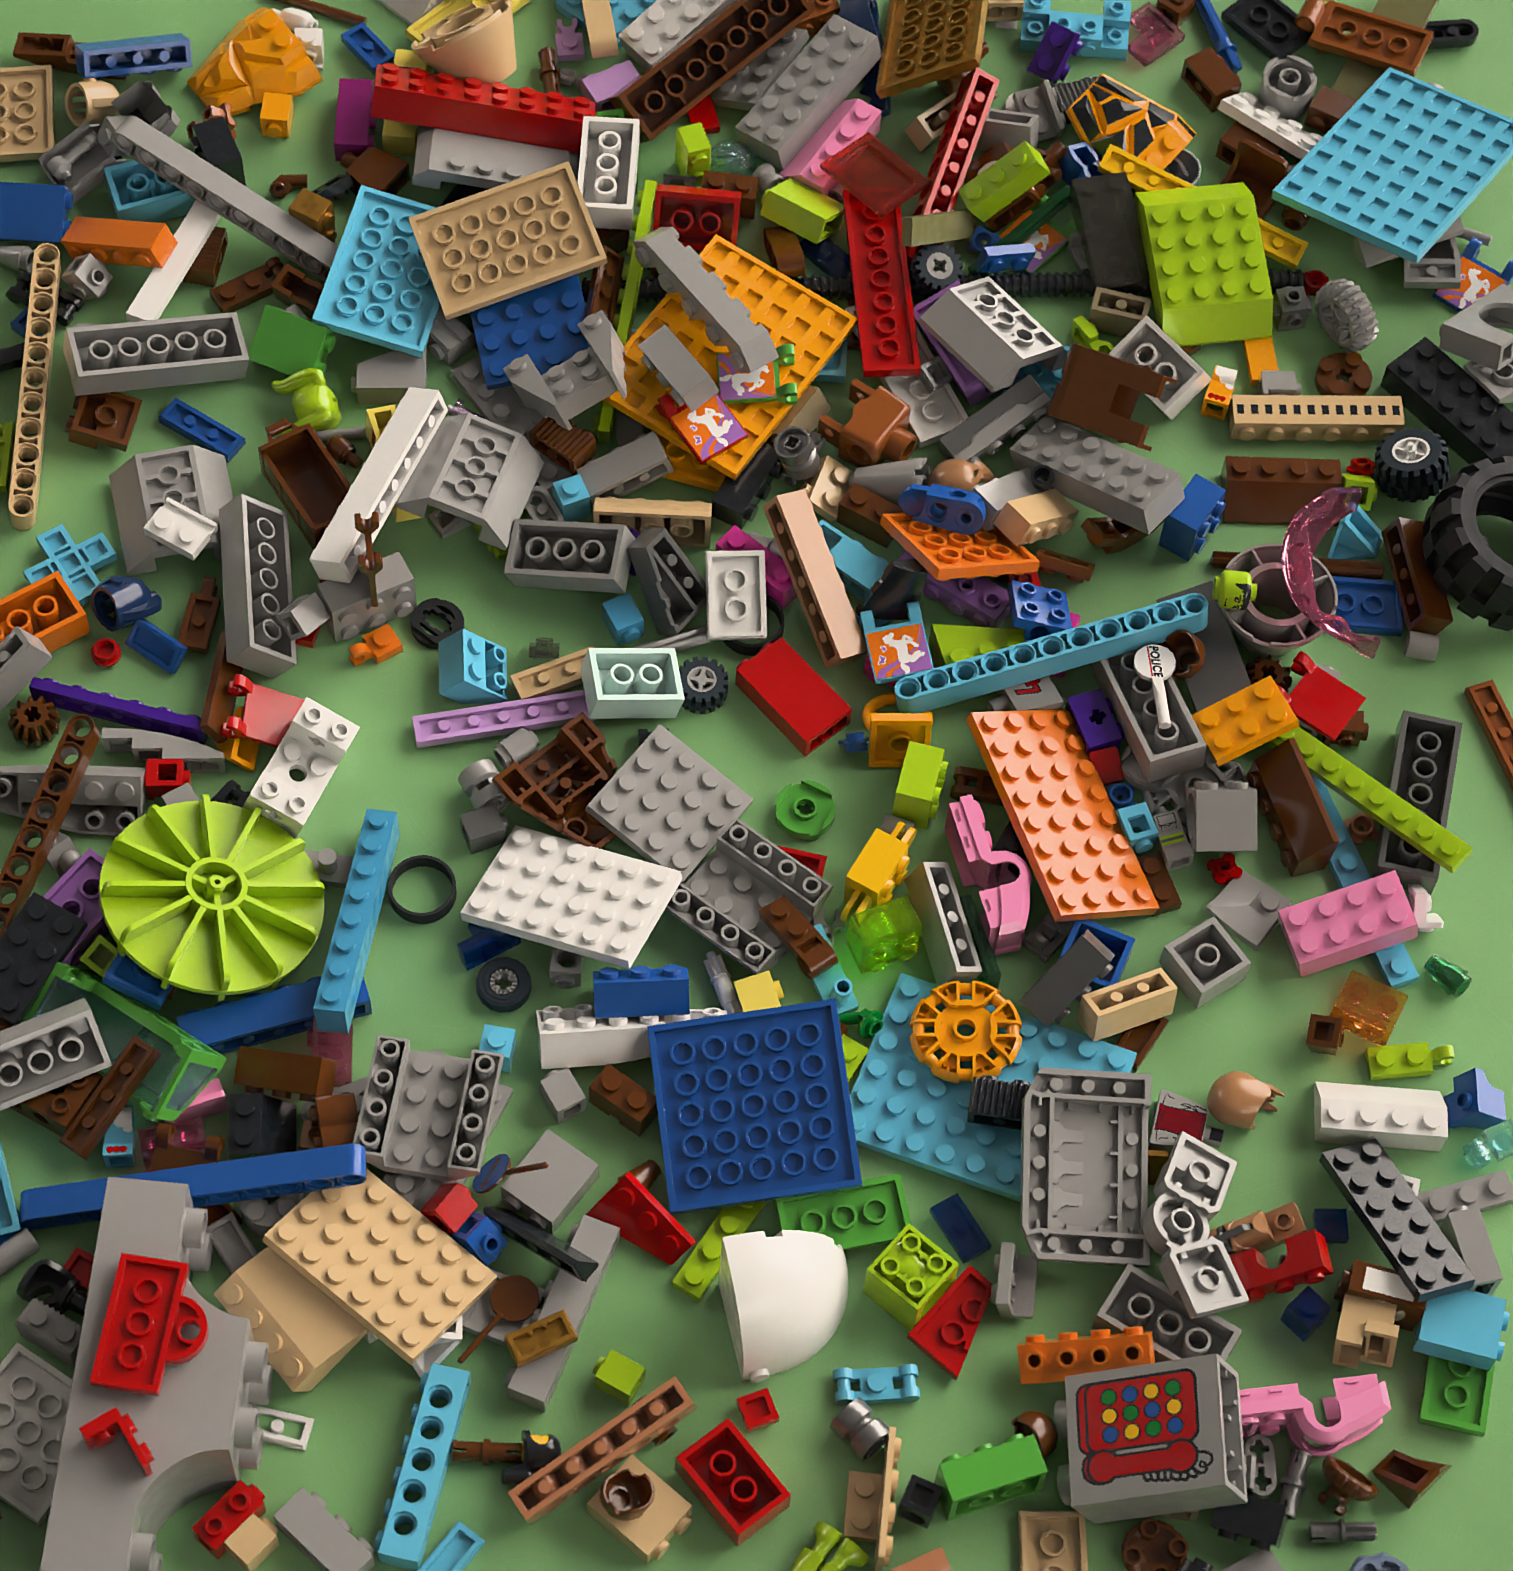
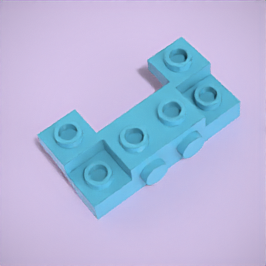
M1024 0L1019 50L1036 52L1051 21H1054L1075 33L1077 31L1081 34L1079 40L1083 44L1077 56L1126 60L1131 1L1104 0L1103 15L1050 10L1051 0Z
M822 519L819 522V526L823 530L826 544L834 558V564L840 579L844 583L845 590L866 604L873 595L870 590L876 581L881 579L884 570L889 565L888 562L880 556H875L861 542L852 540ZM856 613V620L862 626L861 616H858ZM874 619L875 627L888 626L892 621Z

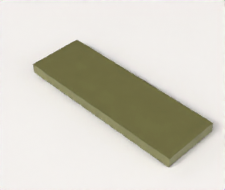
M1378 0L1372 13L1425 29L1439 0ZM1347 58L1331 89L1359 100L1386 70Z

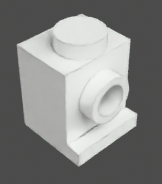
M295 28V36L304 46L307 56L314 63L318 71H323L325 50L323 29Z

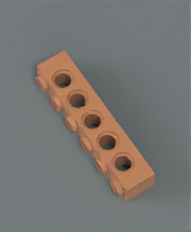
M674 1376L507 1493L524 1519L533 1524L698 1408L679 1380Z

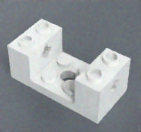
M306 697L242 808L253 812L256 806L263 808L262 816L283 828L296 839L360 727ZM292 769L301 770L304 773L305 780L301 782L294 781L290 777L289 771Z

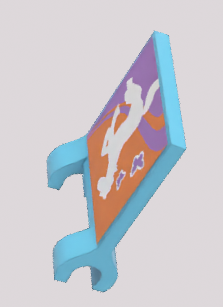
M919 601L907 603L908 622L883 627H875L872 610L860 612L862 629L876 684L897 681L913 674L934 669Z

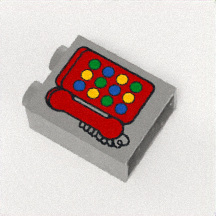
M1217 1353L1065 1377L1066 1400L1057 1401L1054 1406V1421L1057 1433L1061 1440H1068L1069 1464L1060 1465L1057 1470L1058 1491L1065 1505H1071L1072 1508L1091 1522L1099 1524L1248 1503L1238 1373Z

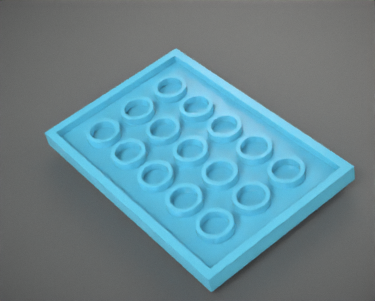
M361 185L315 309L312 322L327 327L330 331L422 358L440 307V302L408 218L432 210L435 207Z

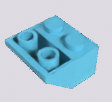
M461 629L438 642L439 694L461 704L502 703L508 700L506 648L465 629Z

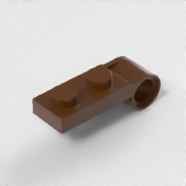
M784 895L759 910L760 919L796 956L798 965L807 978L812 980L838 964V958L830 944Z

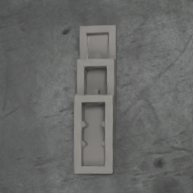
M102 728V742L105 753L133 752L135 763H146V759H184L185 769L191 770V773L226 772L224 753L198 742L152 731Z

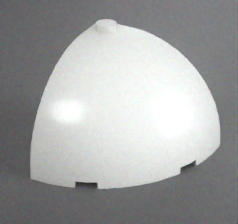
M782 1230L774 1237H765L764 1231L722 1238L719 1288L742 1381L761 1382L768 1379L770 1375L799 1366L818 1353L837 1330L845 1312L848 1298V1268L842 1246L840 1244L835 1246L832 1238L818 1233Z

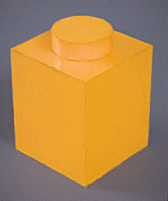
M264 92L260 114L262 136L289 138L294 114L292 95Z

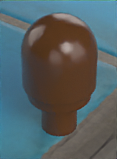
M336 435L327 441L326 448L338 463L343 465L349 463L355 469L361 466L363 460L355 454L356 448L346 438Z

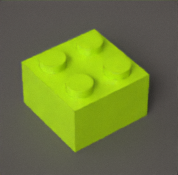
M909 741L895 793L892 815L916 823L915 827L927 829L929 818L935 820L948 767V762L943 761L945 749Z

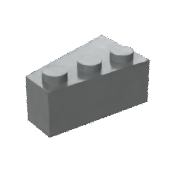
M646 528L627 549L657 633L678 634L706 604V583L665 528Z

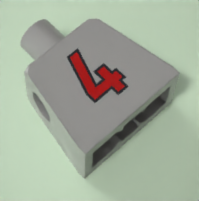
M1046 676L996 691L997 698L987 701V708L989 712L1062 709L1064 701L1050 677Z

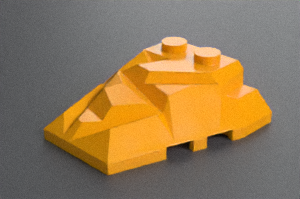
M261 7L234 26L187 80V84L206 107L212 105L218 108L224 101L230 103L232 107L230 114L232 117L251 111V105L263 102L264 92L291 93L293 98L305 93L322 82L323 79L314 63L307 56L306 50L298 38L273 9Z

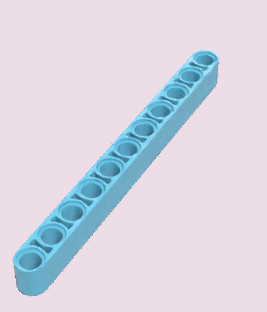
M1187 594L901 678L894 687L897 709L900 713H923L1135 651L1147 645L1162 643L1166 641L1170 634L1177 630H1187L1192 634L1205 629L1208 624V601L1201 594Z

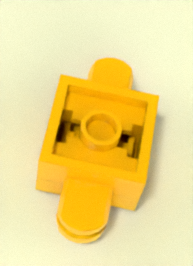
M902 821L898 822L891 835L878 828L875 829L846 875L844 902L847 904L842 911L841 921L847 923L854 914L851 926L857 929L867 914L876 918L881 909L884 911L888 909L894 897L891 894L896 885L901 887L905 882L904 879L908 876L909 871L906 870L910 862V858L907 857L908 849L915 839L917 829L910 827L903 836L906 823Z

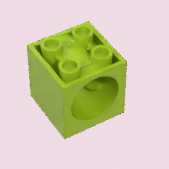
M908 1223L867 1268L863 1293L911 1331L955 1282L959 1263Z

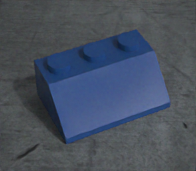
M670 964L663 968L653 969L647 966H635L630 970L605 967L600 969V971H593L595 1018L690 1014L687 967Z

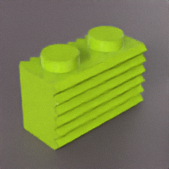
M695 123L679 127L675 130L676 154L674 162L684 185L688 187L701 186L704 170L710 171L712 145H710L702 124Z

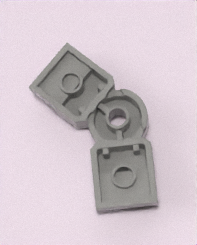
M1182 1131L1175 1140L1168 1161L1161 1168L1153 1189L1157 1200L1146 1210L1142 1220V1228L1149 1245L1162 1256L1158 1267L1171 1295L1180 1294L1190 1318L1195 1319L1242 1307L1250 1300L1223 1242L1212 1236L1209 1237L1208 1222L1221 1209L1237 1162Z

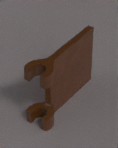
M372 512L371 518L362 519L360 513H355V529L365 534L367 560H365L364 554L358 555V569L360 572L368 575L372 607H378L375 575L383 569L381 553H375L374 559L371 534L379 528V515L377 512Z
M168 1123L158 1124L149 1172L218 1162L226 1138L215 1135L208 1136L205 1144V1153L172 1145L177 1126ZM207 1206L196 1207V1208L206 1209Z

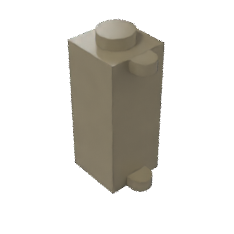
M809 386L798 399V404L791 408L766 440L768 444L774 446L776 436L788 427H802L811 435L818 426L822 415H826L831 409L819 387Z

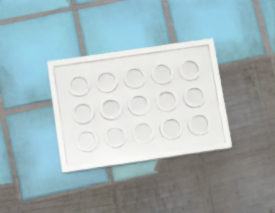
M515 825L460 914L462 921L630 969L682 881L681 871L592 846L588 847L574 841Z

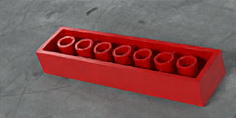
M385 63L383 65L377 64L370 117L580 153L583 117H595V102L581 96L569 98L564 97L558 92H548L546 94L536 92V90L529 87L518 89L509 87L501 82L489 84L483 83L477 78L460 79L454 78L453 75L448 73H439L437 75L427 73L420 68L408 70L399 68V66L392 63Z

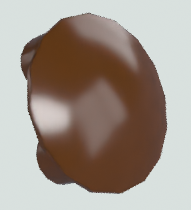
M1147 1518L1135 1524L1126 1533L1121 1545L1122 1561L1127 1571H1178L1184 1559H1187L1188 1543L1172 1525L1153 1518Z

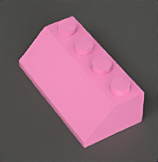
M859 98L844 100L789 165L780 171L779 175L785 181L793 178L829 197V191L841 181L842 175L851 169L880 131L882 111Z

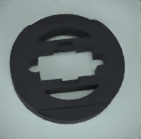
M431 598L421 602L411 615L412 634L418 643L427 648L439 649L438 642L464 629V617L461 610L455 604L439 598ZM442 610L447 611L448 613H450V614L453 616V618L450 617L449 615H447V614H446L445 612H443ZM433 613L436 616H440L450 625V632L445 630L442 633L437 628L431 627L430 623L425 621L424 614L430 615ZM421 627L430 632L432 635L427 634L425 631H423Z

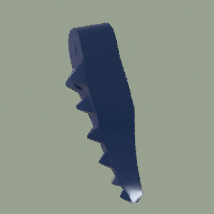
M840 0L838 16L878 36L882 55L883 38L879 27L877 0ZM880 58L864 76L865 85L861 89L860 94L872 98L869 104L881 110V117H885L890 114L891 96L880 99L876 93Z

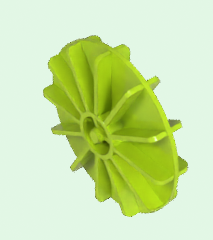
M202 794L200 801L179 802L163 807L154 804L148 808L146 814L129 824L112 842L100 872L99 909L102 911L111 935L118 944L117 952L120 956L127 955L139 967L162 980L161 988L167 990L171 984L188 991L215 995L216 1001H224L226 995L253 992L265 987L272 989L278 985L280 980L298 968L313 949L323 923L324 884L320 881L311 859L304 851L306 843L303 839L298 838L295 840L283 828L262 816L263 808L256 806L253 812L236 805L210 801L209 794Z

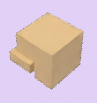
M1345 1294L1332 1364L1358 1369L1359 1361L1392 1368L1400 1326L1394 1325L1397 1305Z

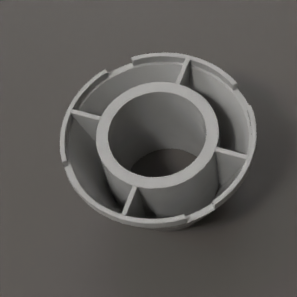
M1270 543L1250 547L1236 555L1225 568V570L1248 572L1251 575L1252 583L1257 584L1256 600L1250 601L1245 610L1221 609L1240 644L1248 652L1263 658H1267L1270 654L1272 658L1281 657L1320 637L1332 623L1338 605L1337 587L1328 569L1306 551L1301 553L1286 548L1287 545ZM1260 605L1273 606L1283 610L1291 618L1283 620L1273 619L1263 615L1255 607Z

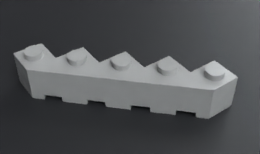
M660 227L633 241L636 248L635 256L644 268L656 267L661 287L667 294H680L685 314L692 320L704 321L706 335L714 346L728 347L730 362L738 372L751 373L779 358L768 330L762 324L756 326L749 318L751 312L737 297L734 299L730 298L725 292L727 290L726 284L714 271L708 273L702 267L703 259L690 245L684 247L678 241L679 233L673 227Z

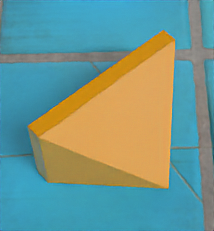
M238 707L233 716L242 720L244 707ZM228 738L226 742L220 744L215 740L213 741L219 750L224 753L228 761L248 772L254 771L260 743L245 738Z

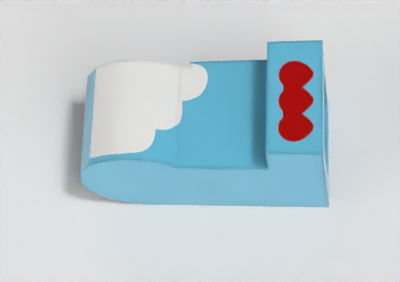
M124 1106L105 1133L103 1159L106 1168L136 1167V1131L133 1106Z

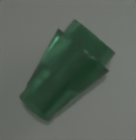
M1436 954L1431 956L1424 966V969L1428 971L1447 995L1452 994L1455 997H1459L1467 990L1472 981V978L1468 976L1467 970Z

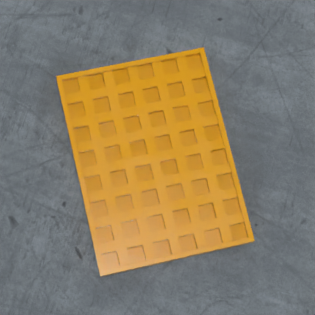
M716 234L699 254L703 259L702 267L708 273L714 271L726 284L727 290L725 292L730 298L734 299L737 297L751 312L749 317L756 326L762 324L768 330L775 348L784 344H794L795 365L783 366L779 364L780 386L787 383H797L798 400L856 327L857 317ZM669 293L665 295L624 345L625 355H623V361L626 366L624 380L626 382L627 396L622 398L617 391L603 399V401L693 455L670 422L660 416L655 409V406L659 404L657 399L666 393L673 399L676 408L680 406L670 394L673 389L671 387L665 389L655 377L658 374L656 369L650 372L642 362L641 358L644 354L638 345L665 324L710 375L718 389L716 353L729 352L727 346H714L706 335L704 321L690 319L682 308L680 294ZM777 401L726 404L749 436L705 463L736 480L794 405H786Z

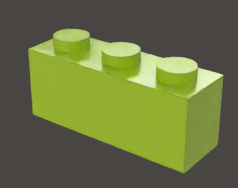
M1023 141L961 187L958 192L968 210L985 222L1051 174L1041 154L1029 143Z

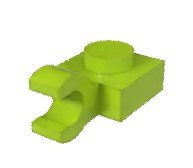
M1083 315L1073 319L1070 336L1077 344L1100 352H1106L1107 354L1114 349L1110 342L1098 339L1099 333L1096 326L1092 322H1088Z

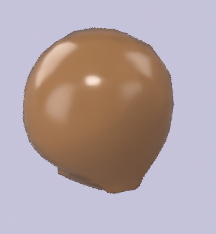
M950 459L939 463L932 470L926 486L930 487L932 484L970 491L974 486L979 485V482L988 483L996 477L981 461L971 463L963 459ZM935 503L939 509L946 510L943 504Z
M1232 1071L1220 1076L1212 1084L1207 1097V1105L1212 1117L1218 1122L1229 1126L1254 1130L1255 1125L1253 1121L1259 1108L1277 1112L1278 1109L1270 1102H1274L1273 1098L1276 1095L1285 1097V1095L1268 1082L1263 1083L1244 1071Z

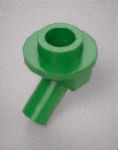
M864 1008L861 1012L839 1014V1021L843 1024H859V1035L865 1039L875 1036L883 1028V1014L878 1010L869 1011Z

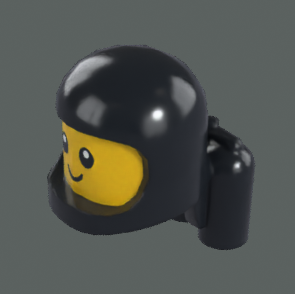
M522 1430L520 1464L502 1470V1484L518 1485L533 1475L532 1471H539L561 1455L559 1440L552 1434L533 1435L530 1433V1430Z

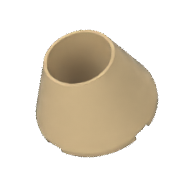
M488 0L490 4L477 7L476 3L463 8L421 34L423 40L419 44L415 40L411 48L417 56L437 73H448L453 75L454 78L460 79L477 78L481 82L489 84L501 82L517 69L511 0Z

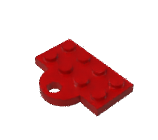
M121 1253L89 1381L91 1386L159 1397L166 1364L176 1365L185 1363L201 1352L207 1342L209 1328L206 1315L201 1306L193 1299L183 1296L189 1272L188 1263ZM188 1325H195L199 1327L200 1333L195 1339L186 1340L181 1336L182 1329Z

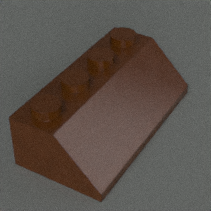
M1225 456L1220 474L1221 488L1226 490L1223 502L1226 503L1223 510V523L1338 527L1342 491L1340 459Z
M1293 737L1256 758L1247 773L1249 787L1257 789L1259 811L1267 819L1270 837L1274 842L1276 841L1280 849L1281 862L1284 867L1288 868L1291 877L1324 870L1340 841L1297 742Z

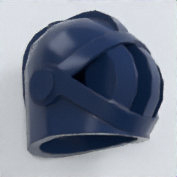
M111 576L99 583L91 593L90 601L96 618L101 625L111 632L126 628L134 624L136 619L148 617L162 609L161 597L155 591H151L142 580L134 577ZM112 612H115V615H114L113 618H112L111 616H109L108 614H110V613H112Z

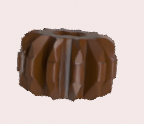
M1270 654L1266 660L1258 655L1254 662L1249 661L1246 664L1245 669L1251 685L1271 675L1275 683L1281 686L1288 694L1293 681L1292 677L1289 676L1291 672L1290 667H1282V658L1275 662Z
M29 695L28 702L23 703L18 700L16 704L18 709H10L9 715L11 719L8 722V726L17 742L22 740L26 747L35 742L36 746L40 748L41 741L46 740L51 743L53 739L51 734H59L60 728L58 724L61 718L53 702L46 703V699L43 696L34 701Z

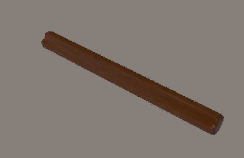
M1213 551L1211 565L1213 568H1226L1228 563L1241 552ZM1317 558L1332 576L1382 579L1385 572L1384 563Z

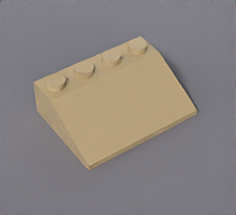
M266 1247L237 1269L213 1293L229 1314L249 1318L254 1342L268 1343V1362L293 1392H310L369 1332L367 1328L270 1247Z

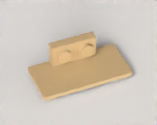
M889 1427L883 1452L882 1474L849 1471L842 1539L849 1538L853 1541L876 1543L873 1571H881L883 1566H888L889 1557L892 1555L893 1536H887V1533L891 1534L892 1524H894L896 1503H890V1501H894L895 1491H897L899 1471L893 1469L897 1468L901 1451V1438H895L896 1427Z

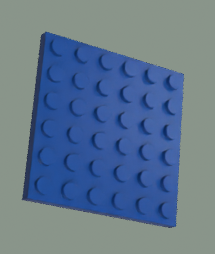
M836 998L647 1026L671 1215L775 1200L776 1198L813 1195L863 1187Z

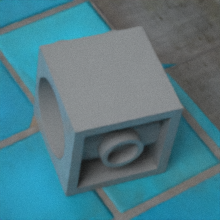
M1239 780L1224 781V786H1218V783H1213L1212 781H1194V787H1186V837L1188 843L1192 846V850L1196 852L1257 851V789L1248 787V782Z

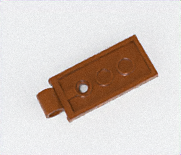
M1305 0L1295 19V24L1299 29L1313 32L1312 36L1308 39V46L1385 70L1391 67L1412 77L1415 76L1433 39L1434 33L1329 0L1326 6L1321 0ZM1350 31L1351 34H1344L1342 32Z

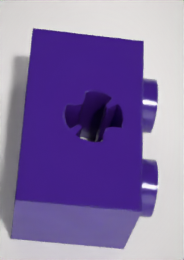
M1101 688L1067 697L1065 709L1070 711L1073 717L1076 732L1078 735H1081L1086 746V754L1088 755L1091 751L1116 746L1119 752L1121 741L1124 739V732L1121 724L1115 722L1112 715L1113 707L1109 698L1104 697Z

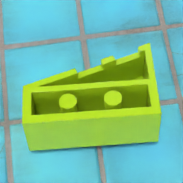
M931 624L929 644L937 667L1026 642L1023 629Z

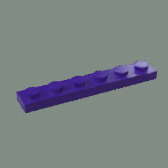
M34 677L29 685L34 701L43 696L46 699V703L53 702L56 708L86 714L147 731L173 735L205 745L208 734L199 728L201 718L197 715H183L175 713L166 707L155 708L147 706L138 700L127 701L119 699L107 692L96 693L88 691L79 685L68 686L60 684L51 678L41 679Z

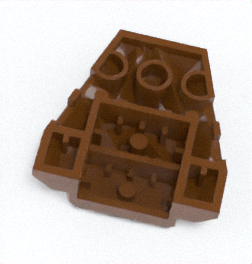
M581 712L562 726L556 738L520 765L515 761L492 779V782L512 804L576 843L602 849L617 837L585 811L587 805L615 775L617 764L608 755L604 746L606 740L602 732L584 712Z

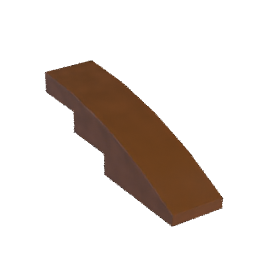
M19 32L13 56L37 65H52V69L79 74L76 69L74 44H82L84 42H74L72 36L66 34ZM103 76V78L126 80V77Z

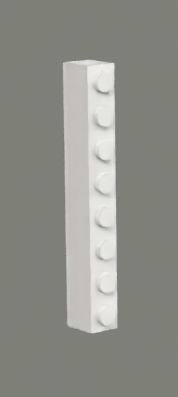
M409 387L400 400L394 414L387 422L379 440L375 443L372 452L363 464L361 471L350 486L347 495L338 507L336 514L325 529L322 538L309 558L319 579L350 583L358 570V555L364 554V558L366 556L365 534L355 529L354 515L355 513H360L362 519H369L372 517V512L378 513L379 528L371 534L373 544L448 412L439 390Z

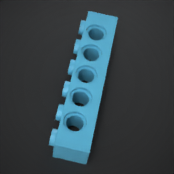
M431 1363L429 1373L424 1372L419 1386V1392L423 1393L420 1404L415 1403L413 1406L410 1423H413L414 1427L411 1435H405L401 1454L405 1455L402 1467H396L392 1486L396 1487L393 1499H387L384 1508L383 1518L387 1519L384 1531H378L375 1540L374 1550L378 1551L380 1563L417 1571L421 1566L452 1454L453 1440L456 1439L470 1389V1371ZM441 1397L448 1400V1404L442 1408H435L431 1405L432 1401L436 1398ZM431 1428L440 1432L435 1439H426L422 1436L424 1431ZM419 1460H427L431 1463V1466L425 1471H418L413 1468L414 1464ZM416 1491L422 1495V1498L416 1503H409L404 1499L409 1492ZM403 1523L413 1526V1530L407 1535L396 1533V1528Z

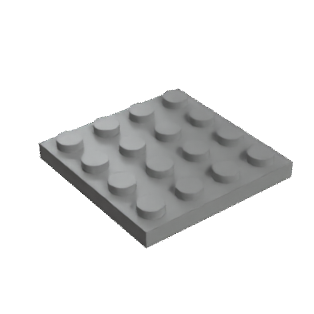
M659 724L592 799L585 811L650 863L681 871V883H684L715 847L717 837L735 817L739 819L754 799Z

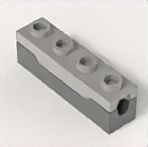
M1029 374L939 439L938 450L946 460L963 459L971 463L981 461L980 459L988 453L990 456L996 454L1004 446L1003 443L1009 438L1016 439L1022 435L1027 425L1033 421L1037 423L1047 413L1051 399Z

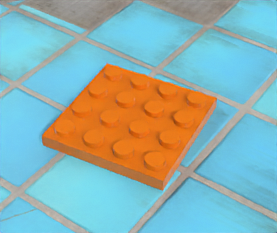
M906 512L882 514L880 525L939 581H949L954 578L974 579L979 576L999 577L1004 574L1024 575L1029 572H1038L1040 561L1023 545L1016 546L998 528L987 532L980 528L976 533L967 535L912 520L913 516L906 515Z

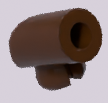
M307 174L280 175L270 186L271 195L274 198L280 199L284 198L294 188H308Z

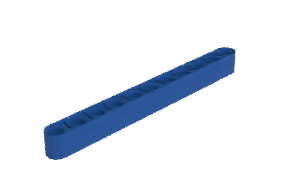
M344 1144L116 1177L188 1184L193 1207L196 1208L359 1185L366 1181V1155L364 1146ZM108 1178L31 1188L22 1191L20 1194L21 1227H24V1224H29L32 1230L100 1221Z

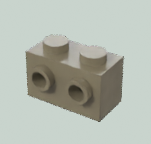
M1096 287L1088 322H1092L1100 332L1126 337L1146 315L1148 316L1152 299Z

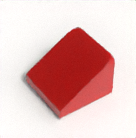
M1116 746L1088 753V759L1095 766V770H1097L1104 786L1124 782L1120 756Z

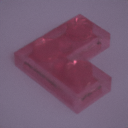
M1147 2L1130 14V24L1142 35L1128 44V52L1144 67H1147L1184 41L1185 33L1150 2Z

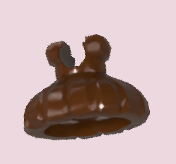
M1327 1455L1323 1460L1322 1470L1329 1486L1326 1491L1319 1493L1317 1500L1324 1505L1330 1496L1334 1495L1339 1498V1505L1334 1511L1336 1515L1343 1516L1347 1512L1346 1505H1348L1350 1500L1369 1501L1377 1495L1378 1489L1375 1484L1349 1463L1331 1455Z

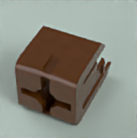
M1072 343L1061 371L1063 377L1060 384L1057 383L1046 414L1114 438L1118 443H1127L1151 451L1152 447L1143 444L1150 426L1130 420L1140 392L1160 399L1166 381L1176 384L1177 380L1156 373L1149 366L1145 365L1142 367L1092 348Z

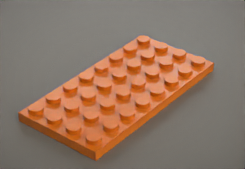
M1066 709L971 712L966 718L967 724L1054 921L1154 915L1160 907L1132 846H1129V841L1121 830L1116 811L1097 770H1095L1093 763L1088 759L1085 751L1086 746L1081 735H1078L1076 732L1075 722L1070 711Z

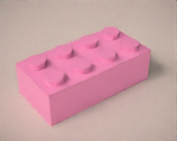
M1396 870L1278 910L1279 924L1300 977L1418 937V923Z

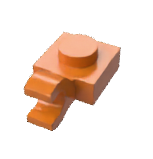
M386 624L363 635L362 643L350 646L348 650L352 655L349 656V659L354 667L363 664L371 658L379 664L403 652V644L389 624Z

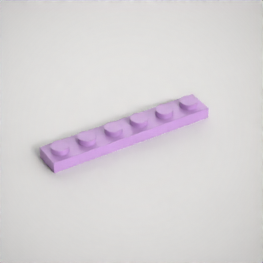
M584 690L412 716V723L417 748L512 734L521 728L529 731L563 726L581 712H584L588 718L589 715Z

